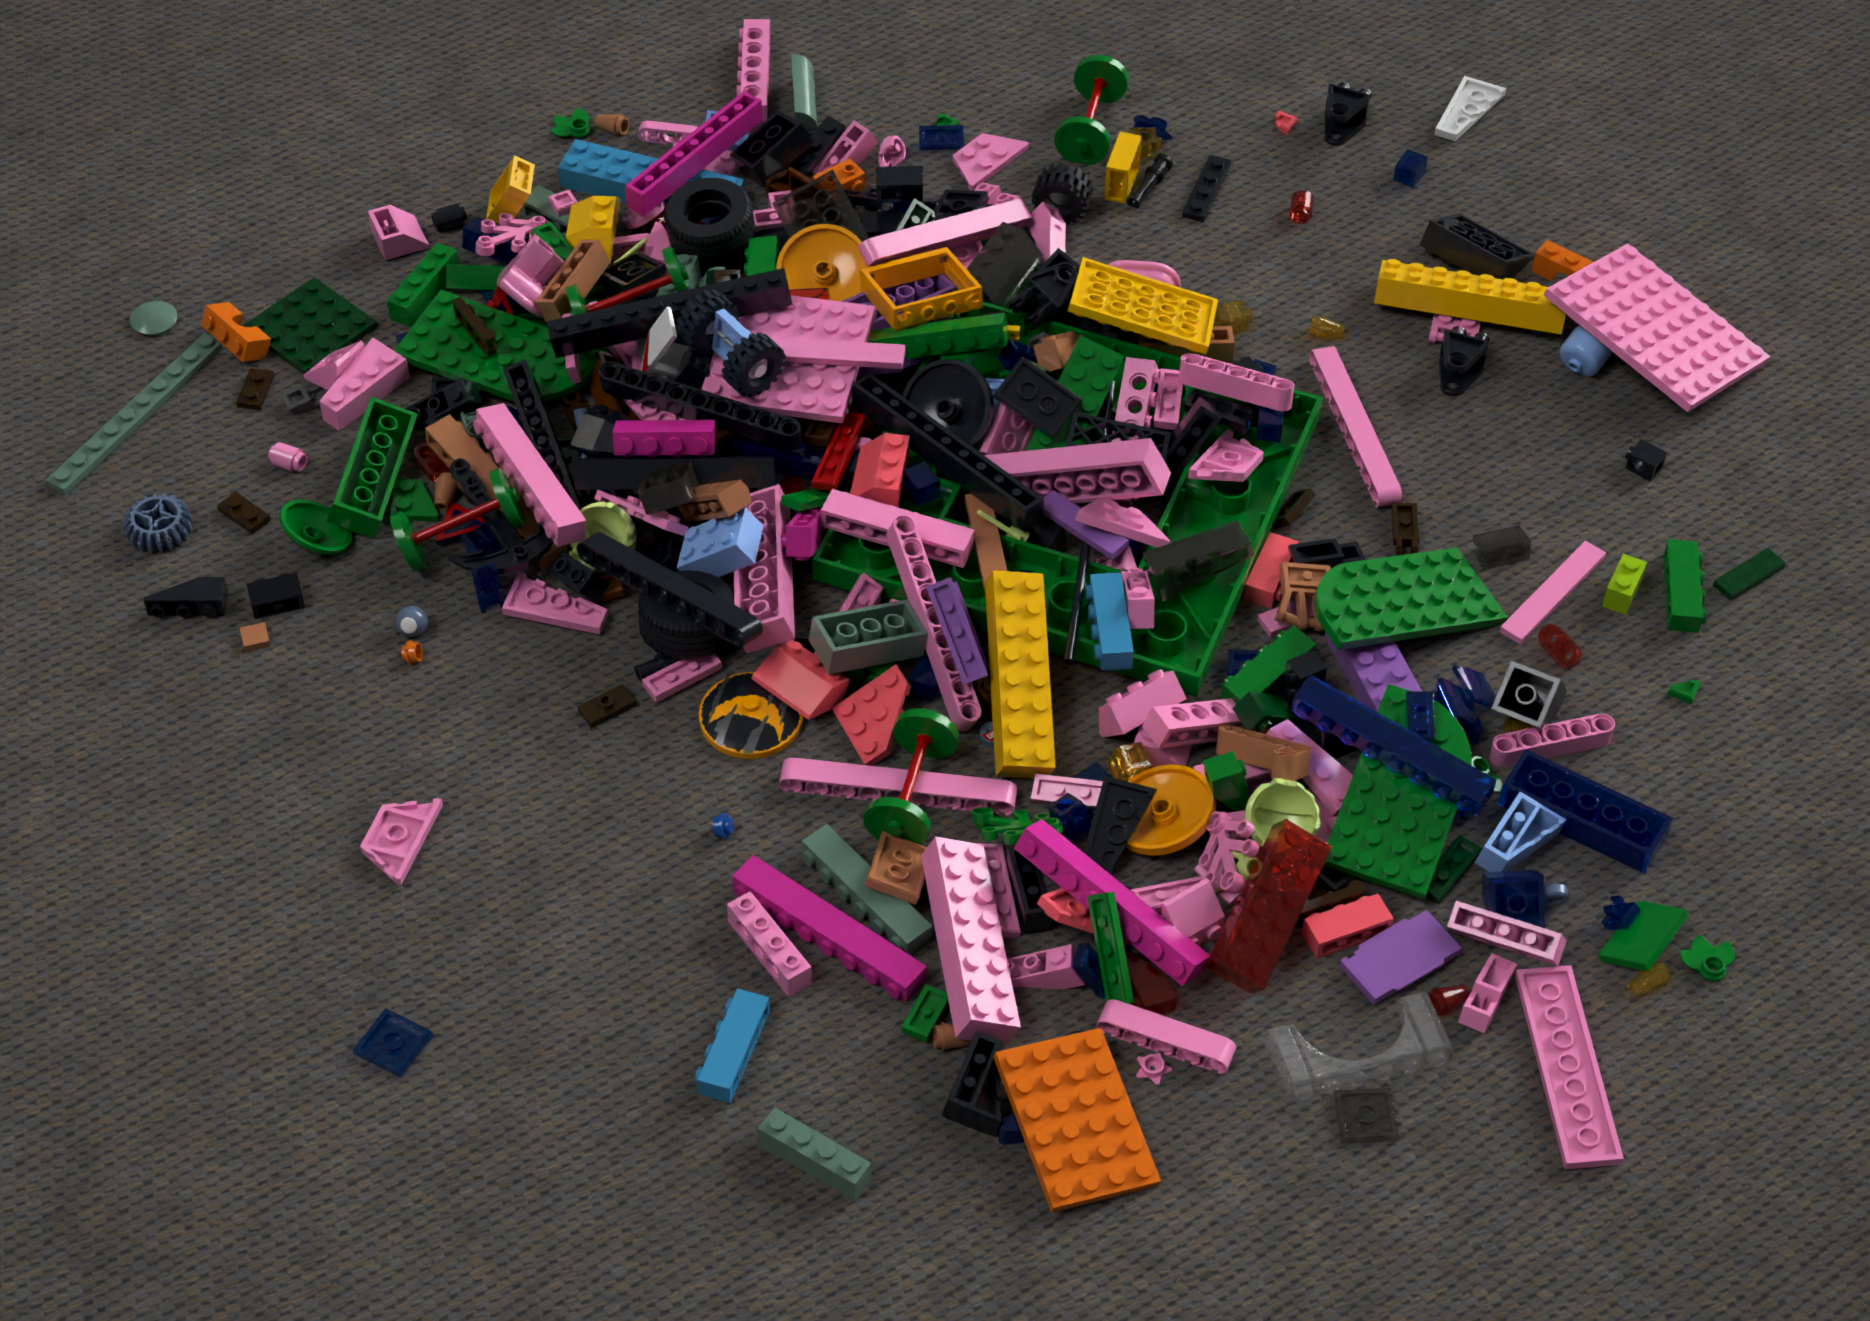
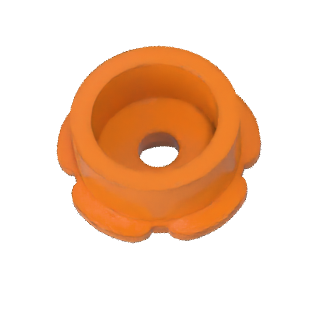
M411 640L406 642L405 646L401 649L402 659L411 666H413V663L421 662L423 657L421 644Z

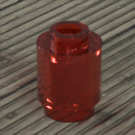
M1299 190L1291 196L1289 215L1296 224H1305L1312 217L1314 197L1310 192Z

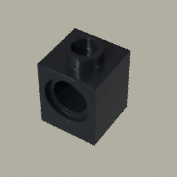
M1641 439L1635 447L1631 446L1625 456V459H1627L1625 469L1651 482L1662 470L1667 452Z

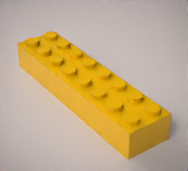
M1396 259L1382 260L1374 300L1375 304L1562 334L1566 313L1543 296L1548 287L1541 286L1539 283H1520L1512 278L1496 279L1488 274L1472 275L1463 270L1457 272L1447 271L1444 267L1429 268L1424 267L1420 263L1404 264Z
M993 570L985 582L995 773L996 777L1035 779V774L1050 775L1056 768L1044 577L1040 573Z

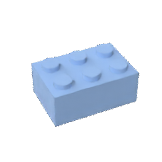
M744 507L730 517L711 519L708 522L689 528L684 535L677 569L679 571H701L720 577L754 564L764 525Z

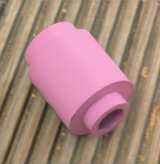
M281 442L273 445L268 453L271 465L293 473L295 471L301 472L307 463L306 453H303L299 448Z

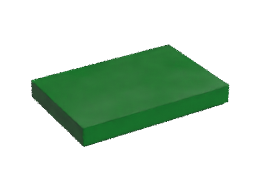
M1638 900L1598 954L1600 961L1649 972L1689 917L1686 909Z

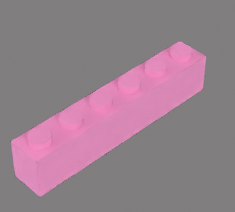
M832 489L821 509V527L889 546L886 534L894 519L899 515L910 516L916 524L927 558L964 568L974 548V529L855 496L847 492Z

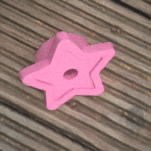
M1161 1053L1137 1057V1061L1141 1066L1136 1074L1137 1078H1149L1158 1085L1161 1076L1172 1071L1171 1067L1165 1065Z

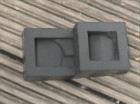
M302 384L282 393L281 397L290 413L309 412L320 408L319 401L328 390L318 385L306 390Z

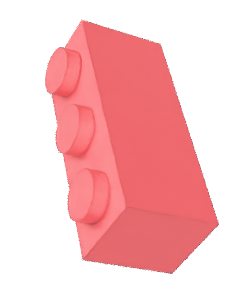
M1270 532L1245 583L1243 600L1272 609L1275 601L1280 602L1282 598L1280 590L1282 588L1279 566L1282 562L1294 563L1288 546L1298 544L1299 541Z
M1379 894L1363 896L1357 901L1345 905L1340 904L1331 910L1313 913L1304 918L1302 934L1315 957L1320 958L1365 942L1391 927L1394 918Z

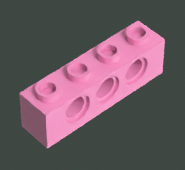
M1232 698L1156 706L1149 711L1148 717L1142 725L1158 748L1217 741L1218 727L1223 725L1244 728L1232 709L1236 705Z
M751 891L727 904L728 922L788 997L812 985V969L810 964Z
M1459 901L1455 902L1447 925L1455 934L1555 966L1559 965L1567 942L1561 933Z

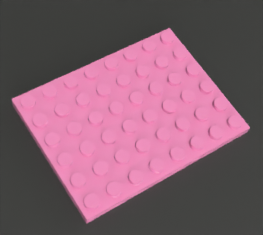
M1629 244L1620 247L1548 287L1543 295L1687 412L1760 368L1770 358L1761 347L1746 338L1742 332L1736 330L1723 317L1712 311L1707 304L1698 300L1689 290L1683 288L1670 275L1664 273L1654 262L1645 258L1636 248Z

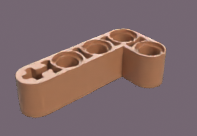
M1223 725L1218 727L1217 755L1234 751L1237 760L1242 759L1244 763L1272 770V779L1282 778L1295 781L1309 775L1311 747L1236 726Z

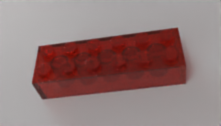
M1288 819L1273 824L1245 882L1244 889L1240 892L1205 967L1251 994L1265 990L1332 846Z

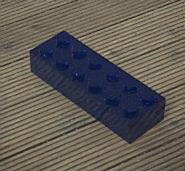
M1525 749L1503 783L1498 801L1499 805L1509 809L1518 793L1522 792L1566 819L1559 832L1560 834L1646 874L1667 839L1673 821L1672 817L1527 749Z

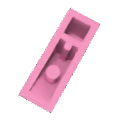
M853 120L812 173L816 175L849 158L858 165L869 156L879 142L870 130Z

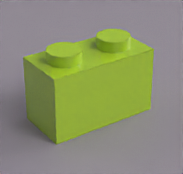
M1623 554L1606 589L1602 607L1626 615L1642 582L1647 562Z

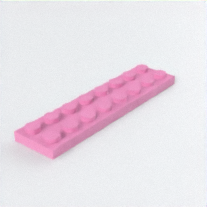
M1571 965L1516 970L1515 979L1564 1169L1622 1165L1624 1159Z

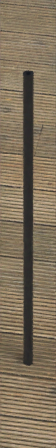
M1114 380L1104 399L1102 418L1111 419L1116 389V382ZM1105 427L1101 429L1106 436L1109 435L1110 428ZM1084 541L1081 544L1063 663L1069 666L1074 663L1091 546Z

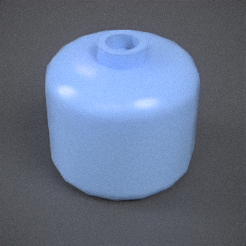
M1580 325L1573 330L1559 351L1560 359L1566 367L1586 377L1596 375L1613 352Z

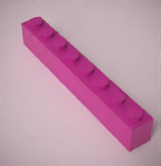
M743 91L625 185L627 207L643 216L647 215L761 123L762 100Z
M1043 819L1025 828L1014 847L1016 851L1088 910L1090 909L1087 896L1114 891L1122 937L1181 986H1184L1200 974L1210 958L1208 953Z
M752 855L732 876L733 891L738 898L751 891L768 914L775 917L782 927L792 928L798 932V935L804 941H812L827 956L833 955L841 960L847 969H855L863 974L869 983L873 985L877 983L883 987L892 998H900L907 1002L927 981V966L756 856Z

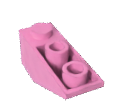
M1042 202L1031 213L1033 220L1027 226L1029 228V235L1036 242V249L1044 258V263L1058 247L1065 252L1066 224L1058 209Z
M1139 568L1121 571L1130 629L1154 628L1155 599L1147 571Z
M1072 944L1007 959L1013 987L1064 990L1085 985L1086 961Z

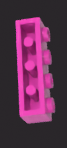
M715 420L616 421L612 432L614 455H621L624 458H631L635 455H646L649 458L659 457L660 455H671L675 458L685 455L707 457L714 455L716 447Z
M822 507L798 512L786 525V533L782 535V547L786 549V556L794 557V560H808L817 551L829 530L821 527Z

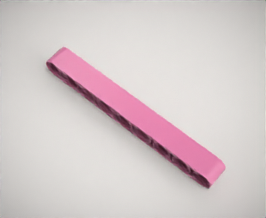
M1016 199L872 237L863 241L857 249L867 267L945 247L949 249L1019 230L1029 225L1033 218L1023 200Z
M1335 346L1310 350V364L1314 366L1313 371L1317 380L1322 383L1320 386L1325 397L1329 398L1330 402L1328 404L1333 415L1337 416L1336 421L1341 432L1345 433L1343 437L1349 449L1353 451L1351 454L1354 461L1361 468L1359 472L1365 484L1369 486L1367 489L1370 496L1377 503L1375 507L1380 508L1391 506L1392 503H1402L1400 484Z
M899 515L894 519L887 531V540L909 603L928 632L925 648L950 720L955 724L957 730L966 732L973 727L981 716V707L972 683L964 685L927 591L926 587L936 583L916 524L910 516ZM954 689L958 690L962 695L957 694ZM963 713L967 714L970 719L966 718Z
M787 758L783 761L779 787L787 792L788 790L805 794H814L816 792L820 793V795L833 797L844 795L847 796L846 798L867 800V798L875 800L882 797L900 798L908 770L803 758ZM919 771L910 802L917 806L926 804V807L944 809L952 807L954 810L972 811L979 807H990L993 809V814H1000L1002 812L1005 815H1011L1015 810L1017 786L1007 780Z

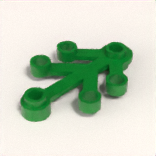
M979 807L972 810L973 823L976 824L977 828L981 829L982 840L984 841L998 839V834L1003 833L1005 844H1017L1025 828L1034 824L1029 818L1028 810L1025 809L1013 811V820L994 817L993 809L990 807ZM1039 813L1034 816L1035 823L1043 819L1060 834L1063 832L1060 820L1051 818L1049 813Z

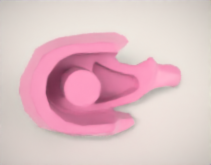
M895 135L887 136L882 141L878 154L880 167L898 166L905 159L906 148L900 137Z

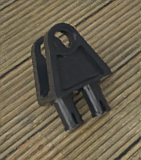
M1344 82L1338 85L1329 84L1324 117V139L1328 144L1341 146L1365 127L1369 100L1372 97L1369 89L1364 93L1365 88L1359 91L1352 90L1347 83L1343 87ZM1338 134L1341 137H1338V139L1331 138V135Z
M1061 262L1026 276L1018 294L1007 302V307L1011 310L1015 306L1012 313L1018 314L1026 306L1032 313L1024 318V324L1027 327L1032 323L1028 328L1032 331L1045 320L1054 321L1077 279L1078 272L1076 267L1069 262ZM1069 271L1071 279H1062L1059 272Z
M1459 326L1453 327L1452 331L1445 329L1439 357L1440 389L1444 394L1453 397L1461 395L1483 373L1490 341L1486 333L1480 339L1482 332L1472 337L1466 335L1467 331L1463 327H1461L1459 333L1457 332ZM1456 383L1458 387L1450 389L1447 384Z

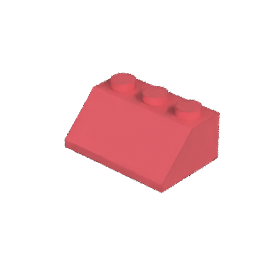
M884 433L860 448L850 494L899 508L910 457V436Z
M794 640L776 646L752 675V680L808 720L831 710L843 701L850 680L840 672L828 674L819 657Z

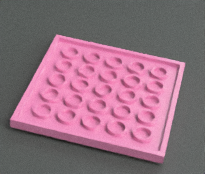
M791 295L793 305L738 317L739 323L749 330L751 334L754 333L755 335L757 332H761L770 337L867 342L876 309L873 305ZM714 352L709 365L710 375L705 377L701 390L784 416L843 423L852 394V383L856 381L860 366L786 362L785 366L781 367L783 369L782 374L776 376L778 380L775 383L772 382L768 390L763 389V393L760 395L755 393V397L750 398L747 396L746 398L740 395L723 379L722 368H725L723 365L724 360Z

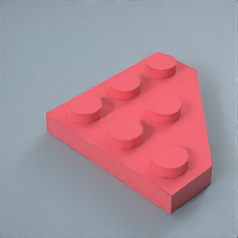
M896 664L832 708L865 765L874 766L891 754L893 727L900 713L904 712L902 706L905 697H908L911 686Z
M1063 888L1041 895L1037 904L1045 911L1047 916L1053 918L1056 922L1094 934L1090 910ZM1123 938V943H1124V944H1126V945L1130 944L1128 941H1126V940Z

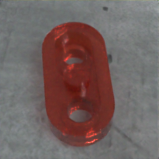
M421 443L415 447V462L429 480L436 482V478L441 473H450L447 465L426 443Z
M1547 624L1540 629L1538 642L1558 665L1572 668L1580 662L1582 655L1580 647L1561 627ZM1556 635V640L1552 642V637ZM1569 652H1572L1571 658L1568 659L1567 656Z

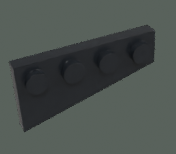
M1104 776L1084 853L1111 874L1155 796L1157 789Z

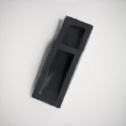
M1333 538L1288 546L1294 563L1328 565L1332 569L1342 563L1366 560L1358 541L1339 544L1337 539Z

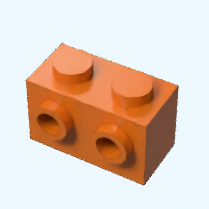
M850 158L813 176V181L823 186L834 198V204L838 203L837 194L841 188L855 191L866 189V173Z

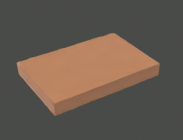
M882 831L864 886L916 905L925 879L921 855L927 847Z

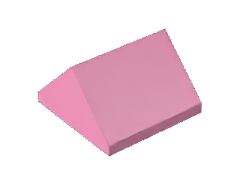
M361 340L330 353L303 375L304 378L329 390L364 348L363 341Z

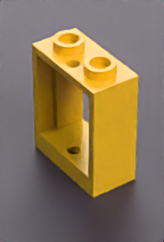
M1119 132L1106 166L1105 200L1127 203L1139 171L1142 136Z
M515 155L513 156L490 191L486 219L493 220L495 225L501 226L499 225V215L501 213L512 214L513 219L516 217L531 194L535 164Z

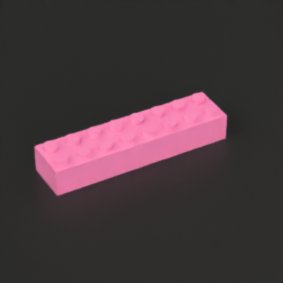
M1151 438L984 455L1042 498L1054 490L1072 503L1093 502L1096 499L1105 501L1106 499L1116 500L1160 496L1164 494L1171 474Z
M780 484L750 493L749 496L753 502L746 506L764 525L755 563L734 571V605L757 617L763 627V632L760 636L743 646L746 653L762 650L763 648L795 639L792 557L786 556V549L782 547V535L786 533V525L791 521L790 508L780 504L781 496L785 495Z
M935 836L922 853L921 859L955 1038L972 1041L975 1032L979 1031L1003 1041V1045H1005L1021 1028L984 845Z

